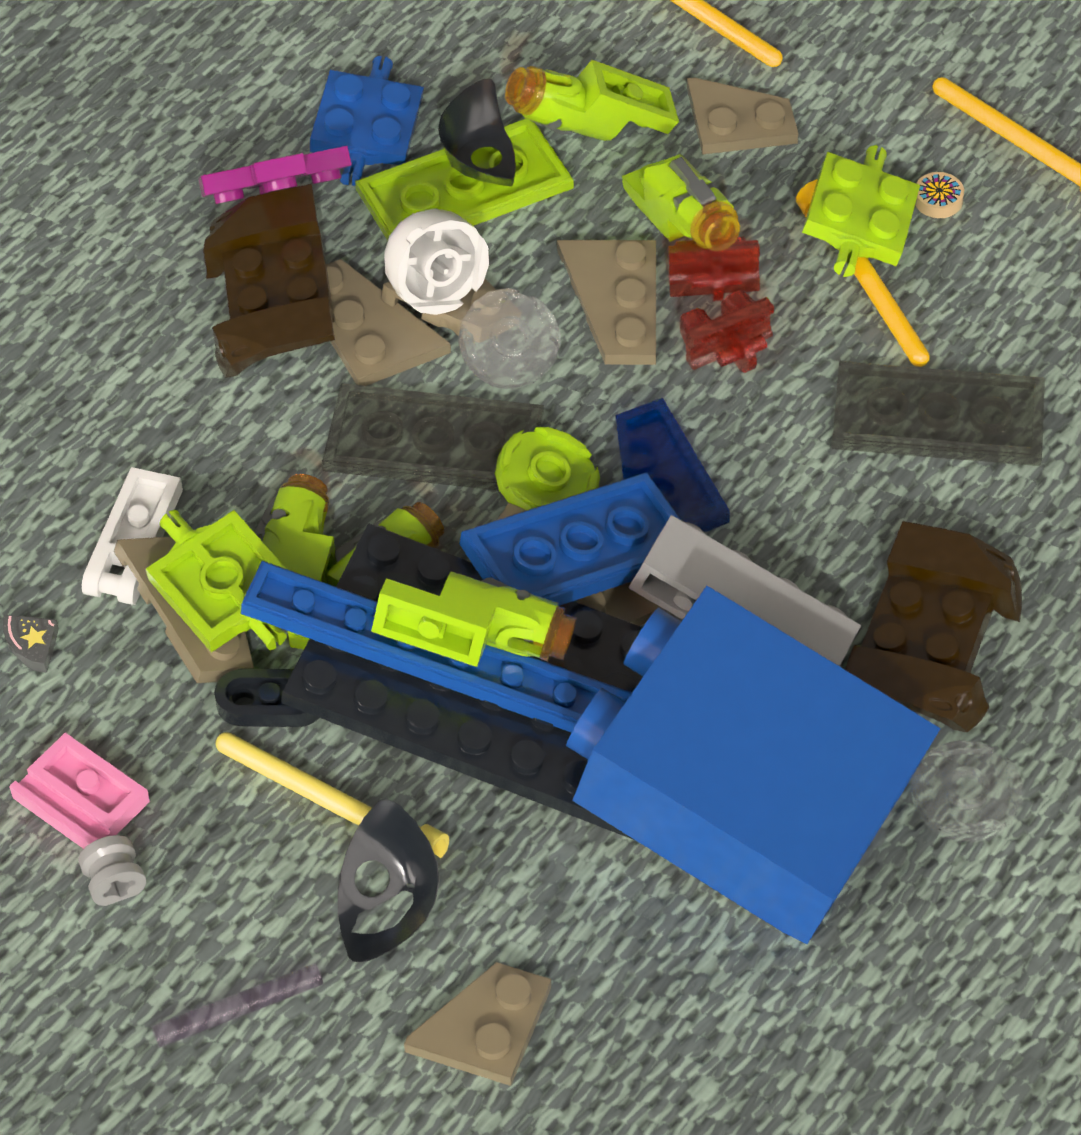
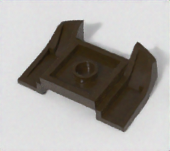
M312 184L248 197L213 220L210 226V234L205 238L203 253L206 265V279L217 278L223 272L225 274L230 319L212 327L216 347L215 357L219 369L225 378L238 376L248 366L264 358L335 340L333 322L335 320Z
M902 521L887 560L889 576L863 643L861 646L854 645L845 670L913 712L935 719L953 730L968 733L983 719L990 707L986 701L980 677L971 674V670L993 610L1004 618L1020 622L1022 611L1020 577L1010 556L970 534Z

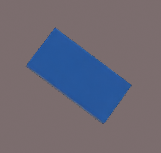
M646 472L462 531L459 544L483 580L489 577L517 590H525L533 595L559 603L558 606L633 581L669 517L673 515L679 520L681 519Z

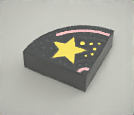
M4 614L3 632L11 652L26 667L47 673L59 630L57 620Z

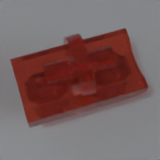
M743 236L729 237L723 242L707 243L708 245L697 244L694 240L676 241L674 246H668L670 297L711 294L712 302L723 301L724 293L760 291V246L758 240L747 241Z
M741 289L726 296L721 302L722 316L711 320L704 309L700 308L682 314L680 317V333L686 344V361L695 370L717 360L721 367L734 362L743 373L755 369L757 366L755 353L766 349L767 342L765 339L773 337L770 325V317L774 313L773 304L767 297L755 301Z

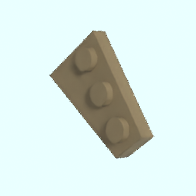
M557 240L558 254L568 272L573 290L579 298L587 323L604 363L656 365V240Z
M342 259L326 264L335 320L333 322L335 340L330 342L359 389L451 353V344L398 302L394 307L384 303L381 300L382 290Z
M171 537L117 540L114 549L115 555L122 566H129L139 582L137 590L146 604L152 603L167 626L165 634L196 683L218 682L223 675L236 669H254L245 632L238 634L211 653L148 580L146 568L169 553L176 543Z

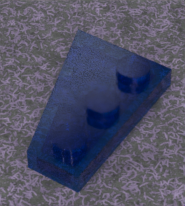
M663 398L615 415L623 480L647 472L681 521L696 525L704 533L730 523L729 508Z

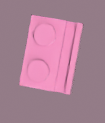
M64 733L27 769L28 774L19 783L14 781L10 785L13 799L83 849L95 840L117 835L150 802L147 789L67 733Z

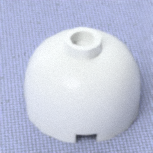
M429 209L413 213L401 221L390 234L384 252L385 274L397 295L420 313L438 315L456 310L464 303L460 299L467 295L471 288L477 292L483 284L489 266L488 246L484 238L479 235L477 229L459 215L440 209Z

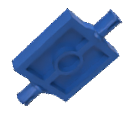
M382 56L374 58L369 77L330 70L310 137V152L314 153L348 146L352 165L343 169L340 181L344 185H349L352 174V186H355V181L360 180L365 165L379 163L401 165L406 163L423 99L424 87L388 80L393 62L386 56L382 69Z

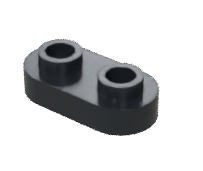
M236 669L223 675L215 686L214 695L218 714L225 722L234 726L303 727L319 719L316 716L282 704V692L294 669ZM243 697L253 700L249 705L234 704Z

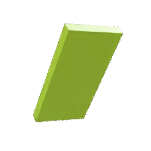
M526 118L504 126L515 153L516 170L512 187L487 183L463 175L451 167L444 149L355 181V187L388 241L390 234L396 226L413 213L429 209L451 211L474 226L573 189L574 180L538 126ZM482 147L473 152L471 160L477 167L489 169L501 162L502 155L495 148Z

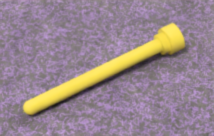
M221 733L216 739V748L222 754L358 826L372 809V807L232 733ZM424 824L420 829L429 840L434 854L442 858L448 849V834L429 824Z

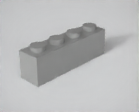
M673 515L669 517L629 586V589L682 620L704 588L709 586L838 666L841 665L861 627L860 624L848 618L837 607L820 602L801 591L792 581L777 577L753 563L744 553L729 549L705 535L696 525L683 522Z

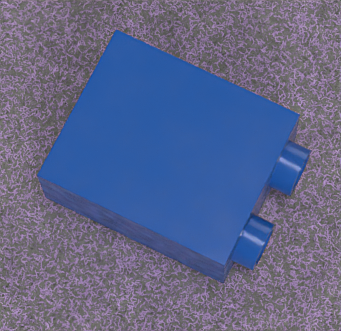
M706 586L682 621L660 607L647 620L633 642L623 663L626 667L643 676L627 701L624 702L604 688H601L581 715L566 744L568 748L588 760L572 801L776 929L808 944L914 775L941 728L711 587Z

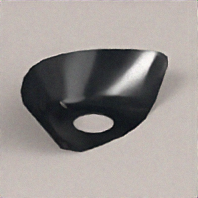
M482 79L463 90L446 107L438 125L440 141L451 167L463 175L487 183L512 187L516 170L514 149L499 114L495 83L492 79ZM492 147L501 153L502 160L497 166L485 169L474 165L471 155L479 148Z
M379 800L363 818L348 846L339 876L337 895L338 918L348 958L353 962H366L390 952L409 939L427 920L438 893V862L429 840L416 821L400 805L391 800ZM367 861L382 863L389 873L387 888L382 894L375 897L362 895L355 885L356 871ZM407 884H414L415 887H414V888H408L406 885H407ZM400 891H407L413 894V904L394 927L375 934L352 932L359 913L374 908L400 894Z

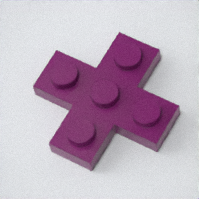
M348 146L304 155L300 153L256 162L246 167L202 175L198 180L202 197L214 195L215 204L244 199L243 189L259 187L260 194L296 187L297 178L311 175L312 184L341 179L340 169L347 168L352 164Z

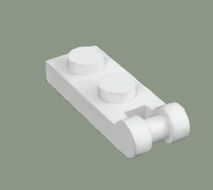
M133 467L130 468L84 572L82 580L83 594L100 597L102 593L117 596L118 602L136 605L140 595L137 590L139 582L129 566H122L115 555L116 542L119 539L163 537L165 530L161 528L159 523L165 514L170 518L169 511L175 510L183 491L180 477ZM112 564L125 567L123 574L109 573Z

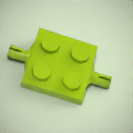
M877 145L868 147L864 164L827 152L821 165L802 233L824 240L839 250L836 263L834 264V271L840 275L847 262L843 277H850L855 273L858 257L874 258L897 266L903 253L920 185L883 172L882 169L887 152L881 147L875 160Z
M177 510L169 511L170 518L165 514L161 518L159 525L176 543L167 555L146 568L147 577L150 583L212 653L238 634L250 629L257 634L269 650L277 648L276 642L281 646L286 640L287 634L279 627L242 615L241 604L261 561L284 569L287 568L235 510L215 523L197 528L196 530L189 526Z

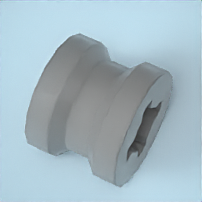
M106 836L95 840L87 845L79 855L78 861L82 873L91 878L88 887L92 900L98 905L107 906L136 896L144 889L147 883L142 867L133 862L136 853L132 841L125 836Z

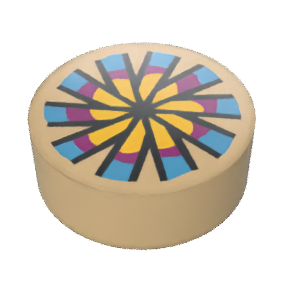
M932 172L922 176L916 184H919L920 188L915 206L924 215L932 218H947L956 214L961 209L964 187L955 176L944 172Z

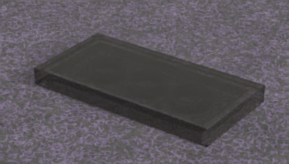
M839 361L832 449L1041 466L1045 378Z
M341 383L322 459V471L499 491L495 477V468L502 447L513 434L524 430L523 433L534 432L536 427H541L544 405Z

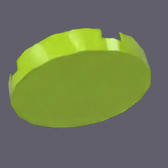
M536 427L534 432L523 433L524 430L513 434L502 447L497 459L495 477L499 491L508 503L525 510L534 509L599 487L598 467L595 469L590 461L592 454L586 446L570 434L550 427Z

